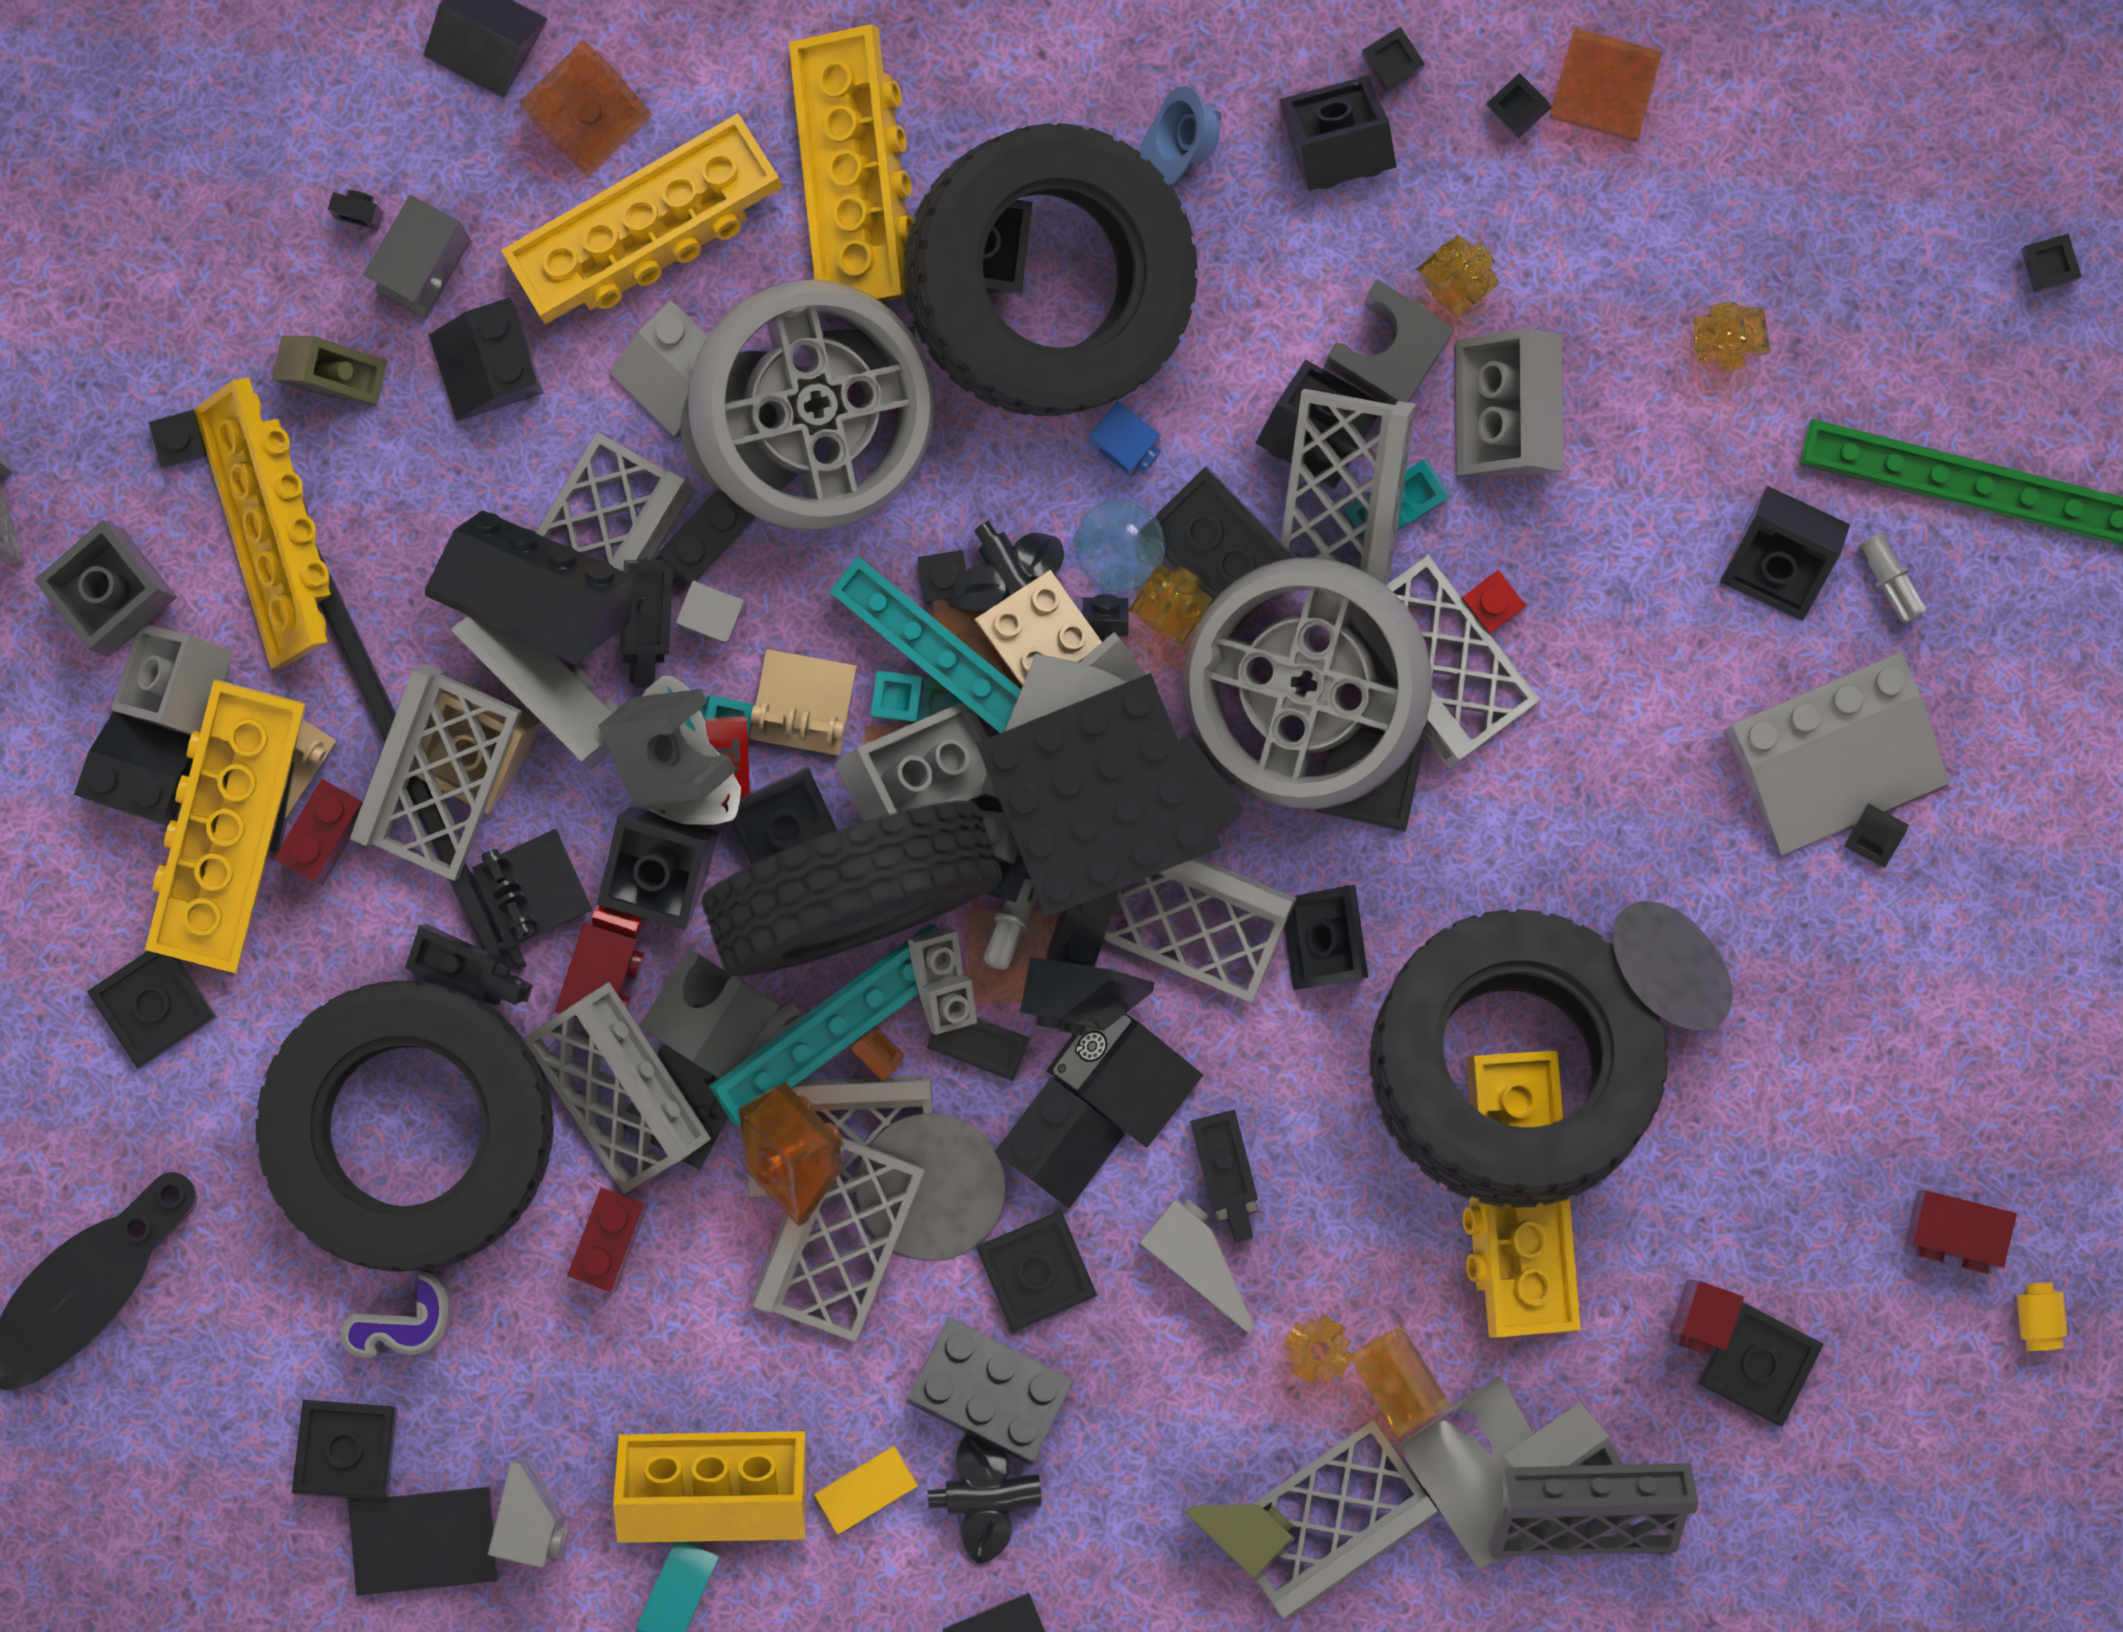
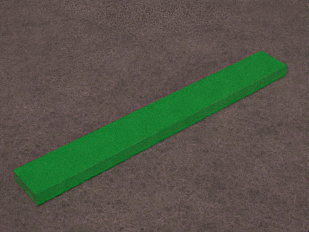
M1816 419L1809 421L1799 465L2123 546V497Z

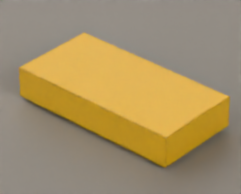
M893 1445L814 1493V1496L838 1535L916 1488L918 1483L896 1446Z

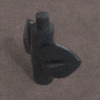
M989 521L981 524L974 532L982 543L978 551L986 564L973 565L966 570L954 584L948 602L955 609L983 614L1049 570L1056 576L1064 560V548L1061 541L1057 537L1048 534L1030 533L1018 539L1012 545L1006 533L997 534Z
M966 1433L959 1444L956 1455V1470L960 1481H945V1489L927 1490L928 1508L947 1507L948 1514H965L960 1525L963 1545L970 1558L977 1564H982L997 1557L1010 1542L1013 1530L1009 1512L1042 1506L1039 1474L1005 1480L1008 1475V1455Z

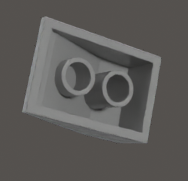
M961 702L864 744L841 758L835 765L863 822L922 806L959 800L973 801L984 796L985 794L981 789L987 769L976 743L987 739L988 736L977 714Z

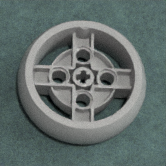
M803 279L782 282L757 291L740 301L724 315L706 338L695 361L689 384L688 417L691 434L699 457L711 478L731 500L747 512L764 521L790 529L814 531L840 528L867 518L886 506L908 485L917 472L928 449L934 426L935 394L928 362L913 333L890 308L876 298L848 285L833 281ZM817 312L845 320L862 331L880 351L887 366L870 370L866 363L848 346L836 340L823 337ZM767 324L773 348L754 367L746 386L744 399L725 403L726 385L733 362L751 336ZM798 347L808 351L811 357L810 366L804 373L798 371L793 364L792 356ZM854 382L858 383L865 392V399L858 408L852 406L847 398L848 388ZM811 395L812 399L819 398L821 402V407L815 409L814 414L813 412H806L804 408V403L811 400ZM766 402L770 403L777 412L776 423L771 428L765 427L759 420L758 412L760 407ZM896 408L895 427L887 451L870 475L856 485L851 462L862 453L870 442L876 430L880 412ZM819 438L825 439L831 446V456L825 463L819 462L813 453L814 444ZM755 441L760 450L774 463L792 472L802 474L807 498L788 495L766 484L744 463L735 445Z
M1307 557L1276 561L1261 566L1233 582L1213 601L1200 619L1189 643L1184 663L1183 697L1186 714L1192 732L1206 757L1222 775L1243 791L1258 799L1288 808L1320 809L1338 806L1358 799L1381 786L1396 773L1414 750L1427 721L1431 703L1432 673L1429 654L1423 635L1408 608L1396 594L1372 575L1351 565L1323 558ZM1308 590L1301 614L1288 616L1272 623L1261 631L1252 643L1230 638L1240 621L1262 602L1283 593ZM1354 605L1368 614L1386 637L1395 660L1398 686L1376 680L1374 665L1367 648L1360 638L1348 628ZM1318 625L1325 627L1330 634V644L1323 652L1315 650L1309 641L1312 629ZM1261 657L1269 660L1273 667V676L1265 684L1257 681L1253 674V665ZM1310 671L1313 673L1311 680L1317 681L1318 685L1316 690L1308 691L1304 695L1302 694L1304 687L1298 686L1297 682L1299 677L1307 676ZM1218 681L1239 687L1241 703L1249 721L1266 738L1260 761L1240 744L1231 731L1221 707ZM1348 683L1358 686L1362 693V702L1355 710L1347 708L1341 700V691ZM1291 715L1299 717L1304 722L1305 733L1299 741L1289 739L1284 731V723ZM1363 724L1386 730L1375 747L1353 765L1331 774L1306 776L1312 753L1326 751L1344 743Z

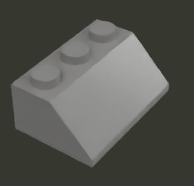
M1522 328L1456 340L1457 476H1536L1563 472L1562 335L1531 328Z

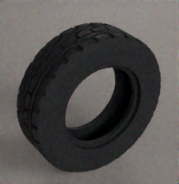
M1051 123L1018 128L969 150L955 160L949 168H946L930 186L929 194L926 193L914 214L916 220L910 226L905 246L908 248V255L904 256V280L907 281L908 287L905 289L909 312H913L915 318L913 324L922 343H926L929 347L928 353L941 370L946 369L950 374L949 378L966 392L972 391L975 394V398L994 407L1000 406L1004 408V411L1023 415L1059 416L1095 408L1119 400L1135 391L1140 384H1145L1162 368V362L1168 361L1180 343L1178 338L1180 334L1185 333L1192 314L1190 309L1191 303L1195 302L1198 278L1195 277V270L1198 269L1196 245L1192 244L1191 239L1194 235L1187 214H1183L1180 207L1182 203L1171 184H1166L1163 180L1165 176L1149 159L1144 160L1140 157L1141 153L1124 141H1115L1112 135L1093 128L1083 129L1082 125L1064 123L1051 125ZM1046 195L1074 203L1098 222L1113 248L1117 264V288L1111 309L1099 328L1090 337L1073 347H1049L1022 337L1003 321L989 299L983 277L985 244L998 217L1006 208L1021 197Z
M968 800L949 801L869 820L782 851L719 881L704 892L701 904L704 913L708 917L706 920L711 927L710 932L715 946L717 945V952L721 957L724 971L730 976H749L822 959L927 922L989 892L1001 882L1002 872L998 862H996V855L992 850L993 846L978 805Z
M1508 909L1484 912L1481 917L1473 915L1455 922L1452 928L1448 929L1445 927L1429 938L1425 945L1419 947L1407 960L1401 971H1399L1374 1025L1371 1038L1372 1049L1369 1052L1370 1076L1374 1080L1371 1083L1376 1106L1381 1108L1382 1111L1380 1117L1390 1136H1395L1398 1141L1397 1146L1411 1163L1416 1162L1421 1167L1420 1171L1437 1184L1441 1182L1448 1186L1447 1190L1467 1199L1473 1197L1477 1198L1480 1203L1503 1207L1504 1204H1511V1208L1536 1207L1537 1203H1543L1545 1206L1568 1200L1570 1195L1578 1196L1596 1186L1598 1181L1604 1180L1628 1157L1649 1127L1654 1114L1658 1110L1665 1090L1663 1083L1667 1080L1669 1057L1665 1055V1051L1668 1049L1665 1024H1661V1017L1652 1011L1628 984L1617 962L1613 944L1611 942L1608 944L1603 940L1602 935L1583 924L1580 927L1574 924L1573 920L1552 913L1548 916L1542 914L1541 911L1517 909L1516 912H1509ZM1497 991L1525 992L1541 997L1557 1006L1578 1027L1589 1051L1591 1082L1584 1104L1568 1117L1555 1123L1538 1127L1507 1125L1495 1121L1476 1110L1457 1090L1447 1070L1444 1057V1034L1447 1021L1452 1014L1468 1001Z
M383 981L360 986V988L353 991L349 990L330 999L324 1006L320 1005L302 1020L303 1023L298 1028L295 1027L280 1045L281 1050L278 1055H274L264 1076L267 1079L265 1085L261 1086L256 1109L259 1110L258 1119H255L256 1143L259 1144L260 1150L258 1157L263 1176H267L269 1183L267 1186L277 1205L281 1206L285 1212L284 1215L299 1232H303L308 1237V1240L324 1251L330 1252L337 1258L371 1269L402 1272L439 1268L467 1259L496 1242L501 1235L503 1236L520 1219L519 1217L529 1207L538 1192L537 1189L540 1182L543 1181L550 1160L548 1159L550 1150H552L554 1126H552L553 1110L551 1096L548 1093L547 1081L543 1071L537 1063L535 1056L523 1041L522 1035L491 1007L474 1000L460 991L427 982ZM409 1047L423 1048L440 1054L451 1061L471 1084L481 1112V1137L471 1166L451 1189L421 1204L397 1206L369 1196L359 1189L345 1174L333 1148L331 1117L336 1098L342 1086L350 1075L363 1063L389 1050Z

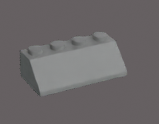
M470 616L458 622L451 629L588 769L592 770L610 752L598 725L619 707L609 697L601 703L590 690L596 684L578 665L570 671L558 659L559 656Z

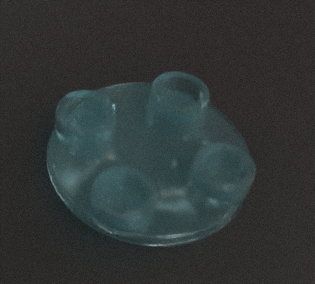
M1112 499L1092 508L1082 520L1079 529L1073 537V544L1077 550L1082 568L1093 581L1109 591H1126L1144 585L1157 573L1164 558L1165 539L1157 518L1145 506L1128 499Z

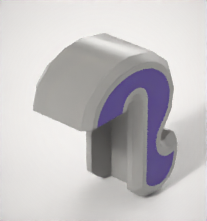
M419 1270L417 1316L370 1313L352 1314L342 1325L340 1332L341 1341L345 1349L352 1355L362 1358H374L381 1355V1341L397 1353L416 1355L435 1349L448 1335L452 1320L453 1298L450 1289L439 1274L427 1270Z

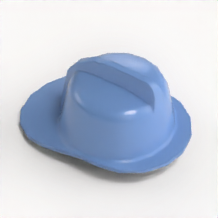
M1189 86L1176 87L1167 95L1157 117L1146 133L1139 148L1140 157L1151 161L1165 176L1163 180L1167 185H1174L1190 163L1203 162L1213 154L1220 136L1219 123L1222 113L1214 107L1203 104L1202 98L1195 89Z

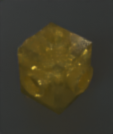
M1459 234L1443 244L1435 254L1416 268L1435 301L1457 318L1474 304L1480 302L1486 294L1500 284L1491 269L1495 261L1489 251L1479 242L1473 246Z
M1726 302L1712 305L1709 307L1710 314L1692 319L1695 334L1694 347L1698 354L1699 364L1718 365L1719 371H1732L1746 367L1745 360L1771 353L1764 308L1737 306L1736 302Z
M1158 564L1128 611L1155 632L1184 645L1213 599L1198 588L1202 580L1190 571L1179 566L1174 572Z
M1323 1314L1318 1322L1309 1317L1304 1325L1296 1321L1283 1343V1346L1289 1349L1285 1358L1294 1363L1290 1372L1312 1385H1315L1318 1378L1326 1382L1330 1381L1332 1375L1341 1378L1354 1355L1347 1350L1351 1341L1343 1337L1346 1328ZM1318 1341H1322L1328 1346L1327 1356L1320 1360L1313 1358L1311 1355V1347Z

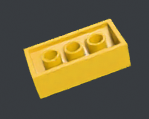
M805 1431L619 1434L613 1499L617 1543L805 1539Z

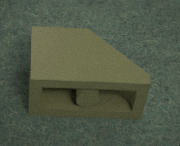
M282 335L272 380L307 392L377 405L387 361L315 336Z
M1259 1504L1191 1506L1185 1512L1255 1581L1295 1541L1293 1536L1288 1533L1293 1524L1274 1506L1266 1512Z

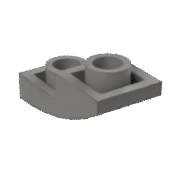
M947 927L908 938L915 980L931 1033L937 1035L976 1024L977 1018L971 979L963 975L957 931Z

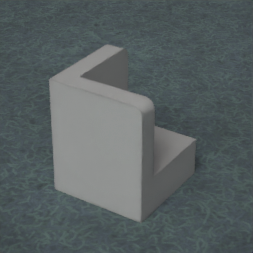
M692 580L676 625L679 629L694 635L700 633L727 643L731 638L740 613L744 614L747 605L740 598Z

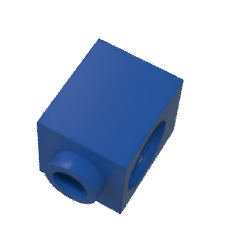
M1118 401L1114 403L1088 436V444L1130 477L1133 476L1138 468L1145 473L1161 453V450L1156 447L1160 440V434Z

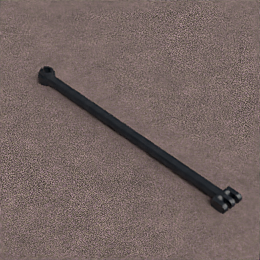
M303 501L308 516V508L305 502ZM316 544L320 560L325 563L322 554ZM329 572V591L331 595L321 600L319 605L385 743L396 712ZM416 776L410 777L406 788L413 805L433 798L426 781ZM436 803L416 810L427 835L446 828ZM447 833L430 840L438 859L451 865L456 850L449 834ZM465 862L459 879L456 881L448 880L480 948L504 959V956L511 954L512 961L518 970L526 967L527 963L519 946L508 949L505 941H502Z

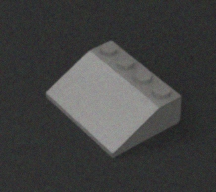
M1902 652L1736 722L1724 730L1780 856L1856 824L1867 803L1885 812L1950 783L1920 691Z

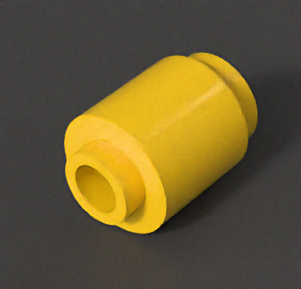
M2053 1282L2025 1284V1293L2016 1294L2020 1339L2026 1341V1350L2044 1351L2064 1348L2063 1337L2068 1336L2064 1291L2054 1290Z

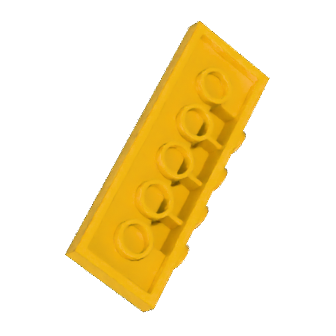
M870 24L789 42L814 279L848 285L869 294L880 302L906 298L905 289L908 287L907 281L904 280V256L908 255V248L905 246L910 226L915 221L911 215L906 214L905 198L910 197L912 194V183L907 171L901 169L900 153L906 151L907 139L902 126L896 124L895 108H899L902 105V94L898 83L895 80H891L890 75L884 73L879 28Z
M737 113L505 247L501 252L544 325L584 302L589 311L596 307L601 309L611 308L621 300L622 292L637 283L640 286L651 285L660 278L662 269L677 260L680 263H687L697 258L701 253V246L715 238L727 240L734 237L740 231L741 223L748 220L744 209L779 190L783 185L742 118Z
M250 378L235 379L195 407L194 411L270 669L273 670L291 665L328 642L326 638V622L323 615L318 611L317 603L331 595L329 591V571L325 563L320 560L316 547V527L312 519L307 516L302 500V480L294 472L291 463L289 436L281 428L279 419L262 421L260 400L257 394L253 392Z
M217 679L213 681L201 731H193L187 749V757L193 759L189 777L181 776L176 792L175 802L182 804L178 821L170 820L166 831L164 847L171 848L167 865L160 864L154 878L152 891L158 892L159 896L145 950L235 974L238 972L307 703Z
M1558 1050L1466 1057L1469 1104L1485 1116L1495 1121L1518 1127L1544 1126L1563 1119ZM1570 1196L1568 1200L1545 1206L1543 1203H1537L1536 1207L1511 1208V1204H1504L1503 1207L1480 1203L1477 1198L1471 1197L1469 1199L1470 1207L1464 1209L1462 1216L1465 1232L1468 1235H1472L1474 1253L1469 1254L1467 1257L1466 1270L1469 1279L1472 1282H1476V1290L1485 1291L1489 1338L1581 1330Z

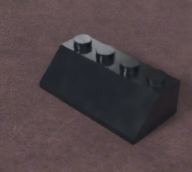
M481 510L454 529L425 587V596L576 664L631 622L633 575L614 568L608 563L582 554L572 547L541 536L533 530L525 529L502 519L494 513Z

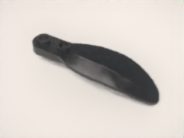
M175 1172L160 1175L120 1215L94 1224L71 1237L48 1255L25 1278L0 1316L1 1389L15 1390L38 1382L83 1350L115 1318L140 1283L152 1250L158 1247L194 1210L197 1203V1191L194 1184L187 1177ZM171 1187L177 1188L179 1190L178 1200L172 1204L165 1203L163 1198L164 1192ZM136 1221H143L146 1225L145 1233L141 1237H132L130 1234L131 1225Z

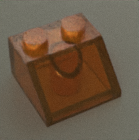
M584 39L518 102L524 116L587 178L653 116L616 70Z
M783 1083L739 1108L746 1172L798 1226H801L809 1220L842 1170L840 1148L843 1147V1140L839 1131L832 1123L828 1122L825 1124L815 1113L807 1097L804 1095L798 1096L786 1083Z

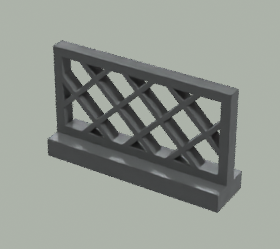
M1691 1463L1504 1468L1501 1478L1504 1493L1491 1542L1492 1556L1677 1552L1688 1514L1696 1513L1699 1504ZM1641 1516L1646 1518V1520L1634 1526L1629 1524V1522ZM1594 1517L1600 1520L1589 1527L1582 1525ZM1548 1518L1554 1521L1543 1528L1536 1526ZM1659 1529L1667 1532V1535H1649ZM1613 1530L1619 1532L1615 1536L1601 1537ZM1567 1531L1573 1533V1535L1567 1538H1555ZM1521 1532L1527 1535L1521 1539H1509Z

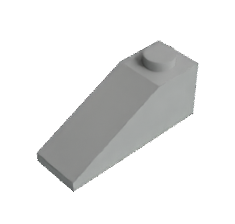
M1187 1199L1183 1205L1174 1200L1139 1243L1244 1331L1249 1333L1254 1324L1212 1229L1204 1224L1209 1215L1190 1199Z

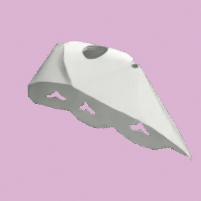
M662 676L646 689L643 696L669 693L667 687L671 688L672 692L690 689L672 676ZM699 709L690 717V722L694 725L695 731L683 723L680 726L681 734L687 744L696 752L709 757L719 756L720 754L709 743L705 721ZM732 774L705 799L647 805V807L664 818L682 824L716 825L734 820L740 803L741 786L734 774ZM730 794L729 801L727 802L729 810L726 812V809L721 804L725 801L727 795ZM659 810H665V814H662Z

